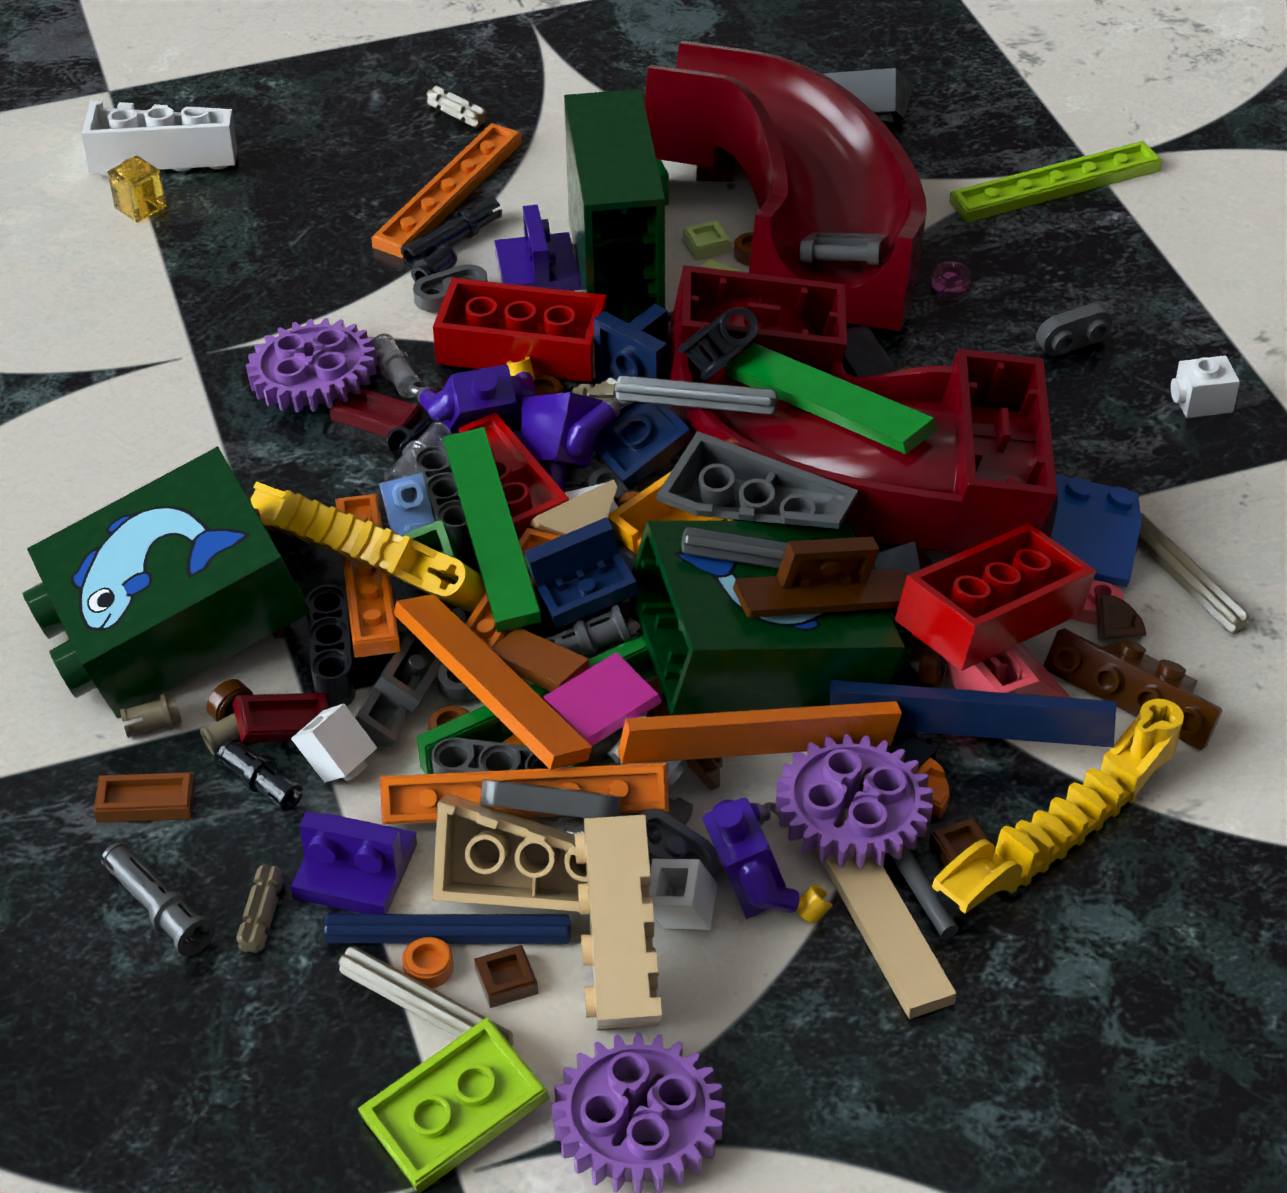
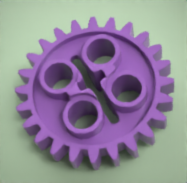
M325 318L320 324L316 325L312 319H308L306 326L302 327L298 323L293 322L292 330L287 331L283 328H278L279 335L277 337L271 335L264 336L266 344H255L256 353L248 355L249 363L246 364L250 387L252 391L256 392L258 400L265 398L267 406L278 403L281 411L287 409L290 405H294L295 412L299 413L304 406L310 405L312 412H315L318 405L322 403L328 408H333V400L335 399L346 403L348 402V392L359 395L361 393L360 385H370V376L376 375L375 365H378L373 339L368 338L366 330L358 331L357 324L355 323L345 328L344 320H339L334 325H330L329 319Z
M845 734L843 744L837 745L831 737L827 736L825 737L824 748L821 749L816 744L810 742L807 747V755L794 752L793 764L784 763L782 777L777 779L775 811L780 812V827H789L788 839L793 841L803 838L802 852L804 853L814 848L820 849L819 861H825L832 854L837 856L838 866L843 868L848 858H855L859 869H863L866 858L872 857L875 863L879 866H884L885 853L900 860L902 858L903 846L914 850L917 844V837L926 836L927 824L931 822L933 809V789L927 788L928 775L917 774L919 765L917 760L903 763L904 749H899L892 754L887 752L888 741L886 740L882 741L877 747L870 746V739L867 735L862 738L860 744H853L850 735ZM869 773L868 777L866 776L864 779L863 792L859 791L860 783L864 776ZM845 808L849 809L845 823L842 827H839L840 823L842 824L844 821Z
M636 1032L633 1044L625 1045L623 1039L618 1034L614 1035V1048L608 1050L597 1041L594 1043L595 1057L593 1059L579 1052L577 1054V1069L569 1067L563 1069L564 1084L555 1085V1103L551 1104L554 1138L556 1141H561L563 1158L574 1157L575 1172L577 1174L592 1167L593 1185H598L608 1176L612 1178L613 1192L618 1193L625 1181L632 1182L635 1193H641L644 1182L651 1181L655 1189L661 1193L664 1188V1178L670 1176L677 1184L682 1185L684 1184V1167L693 1172L700 1173L702 1171V1156L714 1157L715 1140H722V1121H725V1103L722 1102L721 1084L713 1083L714 1069L712 1067L700 1069V1054L698 1052L683 1058L682 1042L678 1041L668 1050L663 1048L662 1035L658 1034L651 1045H645L641 1032ZM628 1079L635 1080V1082L633 1083H625L621 1081ZM660 1079L653 1087L655 1080ZM669 1102H680V1103H683V1104L672 1106V1105H669V1104H667V1103H669ZM602 1118L610 1120L605 1123L594 1122V1120ZM624 1137L625 1139L622 1142V1144L620 1146H616ZM645 1141L657 1143L653 1146L640 1145V1143Z

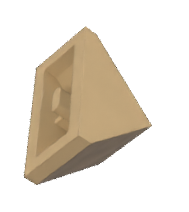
M614 479L536 516L530 522L532 529L562 536L605 517L608 518L617 490Z

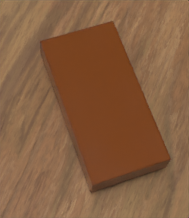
M520 627L514 629L491 649L520 678L550 692L590 668L589 658Z
M194 773L99 776L93 811L96 823L192 819L196 784Z

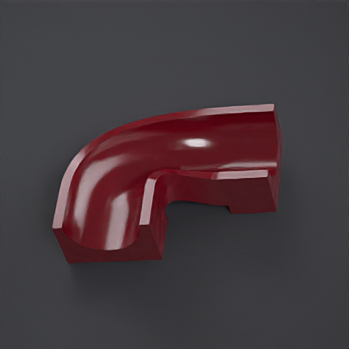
M681 41L678 47L676 68L650 65L647 68L644 105L656 159L713 167L729 152L740 163L750 181L759 211L756 213L749 273L845 284L846 323L901 331L912 310L927 205L922 183L912 162L891 131L875 113L854 94L831 78L806 65L773 54ZM812 232L889 234V250L882 255L880 266L867 265V261L815 260L814 264H801L800 262L801 241Z
M683 265L668 331V380L750 387L727 377L724 367L703 382L699 377L701 372L686 353L680 354L677 350L691 335L703 326L708 325L729 308L743 307L754 313L758 320V331L754 339L733 357L752 343H756L934 417L937 428L932 435L908 454H904L780 399L777 410L773 415L668 405L687 425L693 435L699 431L858 490V497L844 521L850 522L856 538L873 537L876 542L899 546L915 541L921 549L960 553L1027 523H1030L1040 531L1042 530L1057 496L1044 359L958 349L952 366L917 367L869 377L851 376L846 373L842 364L847 347L845 284ZM734 314L727 321V332L731 337L739 339L747 333L748 322L742 315ZM699 345L698 347H699V349L701 350V352H702V353L706 356V358L710 361V360H711L710 357L705 353V351H704V350L701 348V346Z

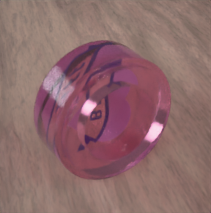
M944 262L933 269L932 287L939 294L959 296L969 290L971 272L965 265L958 262Z

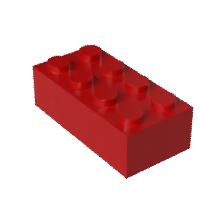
M452 277L433 325L436 364L481 369L507 365L508 361L512 363L525 360V357H530L535 376L550 375L560 379L592 382L595 374L593 319L603 311L607 312V295Z
M1027 523L907 575L895 621L944 657L947 662L963 671L1082 614L1096 570L1033 525Z

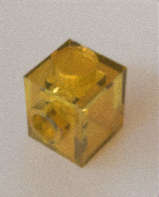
M139 156L127 159L122 164L107 171L114 207L138 223L167 207L160 170Z

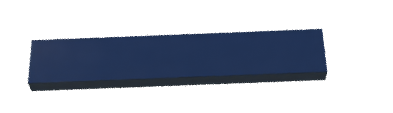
M832 680L830 685V705L897 701L902 715L896 731L1114 748L1117 701Z

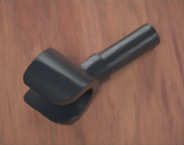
M425 417L411 430L405 427L391 429L387 434L389 450L394 451L400 445L402 456H412L415 451L413 442L432 425L431 419Z

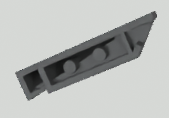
M441 600L466 624L468 619L464 610L455 608L454 605ZM409 629L399 642L400 652L391 655L354 714L356 720L377 747H392L399 737L407 709L413 713L430 687L442 663Z

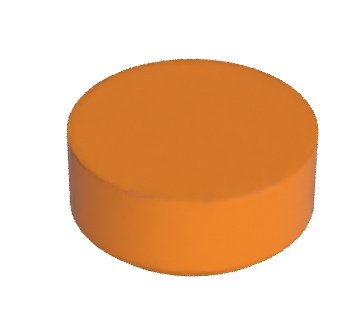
M434 937L417 939L406 947L402 955L404 973L431 988L444 984L453 973L454 965L451 948L441 939Z

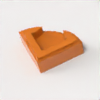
M930 757L918 769L917 774L928 775L927 788L933 789L932 814L941 819L948 807L950 790L945 778L944 769Z

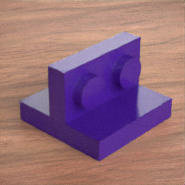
M538 204L523 206L524 237L494 240L501 283L569 291L581 290L580 274L569 232L550 234L548 219H541Z
M306 811L299 825L305 857L290 886L292 898L361 914H387L417 846L416 832L329 813L319 814Z

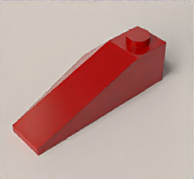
M494 412L459 427V433L482 427L485 428L518 540H520L527 528L532 529L530 522L536 516L569 501V498L500 416Z

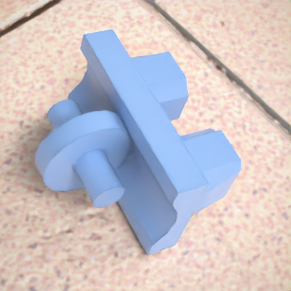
M422 473L379 483L391 530L401 536L404 533L435 522Z

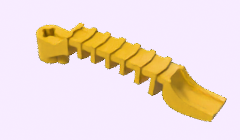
M257 481L253 487L256 490L251 498L253 507L259 510L263 526L269 530L289 538L296 537L309 545L313 544L319 548L324 547L335 554L338 552L350 560L355 559L369 568L375 567L386 575H394L403 582L429 594H434L439 599L464 611L475 610L486 592L480 573L460 560L440 553L415 541L411 537L406 535L402 537L391 529L386 528L384 530L371 521L365 522L351 513L347 515L333 506L329 508L317 500L311 501L305 496L298 493L295 494L289 490H286V492Z
M1152 699L1145 702L1141 706L1139 715L1114 744V748L1112 747L1104 754L1101 770L1094 768L1087 770L1083 785L1073 782L1069 785L1066 800L1055 797L1050 802L1048 813L1041 810L1036 811L1033 814L1031 823L1020 820L1016 823L1015 828L1003 827L999 834L996 849L986 839L975 842L934 878L932 888L937 892L942 891L960 906L959 909L966 914L995 892L1007 890L1012 894L1017 890L1018 886L1030 884L1034 875L1038 872L1045 873L1053 861L1057 858L1060 860L1065 858L1070 848L1074 845L1080 846L1083 844L1085 837L1093 830L1099 831L1106 819L1110 816L1116 817L1123 805L1127 802L1133 803L1137 799V794L1153 772L1174 756L1184 719L1181 708L1165 699Z

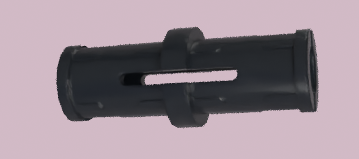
M236 737L228 739L220 747L218 761L238 774L243 779V784L249 790L260 792L267 796L283 811L293 809L300 802L303 796L301 792L303 787L283 774L278 769L277 763L269 756H260L246 744H241V740Z

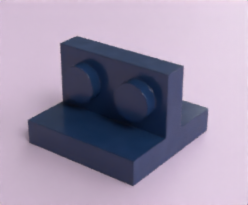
M654 304L644 313L636 316L630 323L606 311H603L593 319L596 382L601 384L608 378L618 380V377L622 375L667 379L668 310Z
M639 402L622 406L619 409L620 415L599 431L593 450L628 490L649 474L662 478L671 472L674 467L669 459L688 445L694 437L687 425L668 405Z
M607 517L523 552L542 612L548 624L553 622L556 629L640 594L637 582L620 554L614 529Z

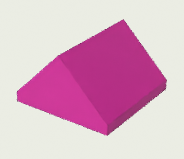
M617 652L543 696V700L591 746L624 727L625 719L638 718L662 703L659 694Z

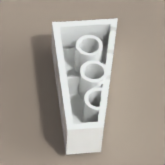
M90 101L82 130L89 173H101L103 175H114L122 171L151 173L159 169L187 171L196 167L224 169L235 165L237 142L232 109L185 107L180 113L174 112L168 105L154 104L149 110H134L133 103L119 102L117 105L118 109L104 108L103 101Z

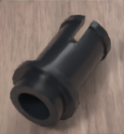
M445 244L439 245L427 258L418 259L413 264L411 275L414 282L422 277L453 267L457 262V255L450 246Z

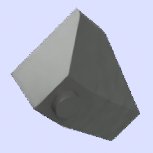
M896 68L822 73L854 94L885 125L893 124V119L905 117L912 93V83Z
M697 431L657 493L656 498L659 502L696 516L839 529L858 497V490Z

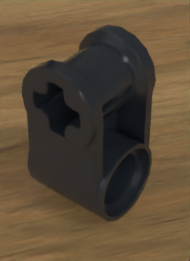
M743 307L729 308L708 325L703 326L691 335L677 350L680 354L686 353L701 372L699 377L704 382L723 368L736 353L754 339L758 331V320L749 309ZM734 314L742 315L748 322L747 333L739 339L731 337L726 328L728 319ZM699 345H700L701 348L705 351V353L710 357V359H711L710 361H709V360L706 358V356L701 352V350H700L699 347H698Z

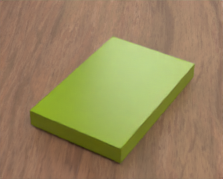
M487 1016L360 1106L358 1111L415 1190L421 1193L545 1103L550 1097L547 1089Z

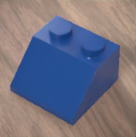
M1055 474L1057 496L1041 532L1094 568L1096 573L1093 580L1127 587L1131 578L1142 522L1138 492L1129 491L1123 487H1111L1088 482L1079 477L1071 478Z

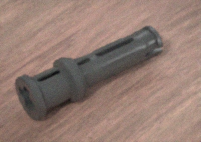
M618 603L612 605L609 612L588 620L581 618L572 623L573 628L544 638L577 654H584L585 657H593L597 655L598 649L621 640L624 642L632 640L628 625Z
M116 842L105 850L102 855L105 860H101L104 868L115 876L139 903L148 910L152 926L157 931L166 932L174 940V948L180 955L185 957L194 956L209 945L215 934V925L209 917L199 916L191 908V900L185 893L172 891L135 855L126 843Z

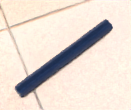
M328 914L324 921V937L328 943L410 944L420 938L434 937L443 940L447 944H567L571 939V919L567 914Z

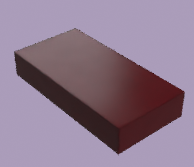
M360 388L361 393L359 395L348 392V402L345 403L338 399L333 404V408H330L331 420L385 437L395 427H405L411 430L422 418L420 406Z
M325 693L237 695L233 702L241 744L293 742L291 738L323 710L329 709Z

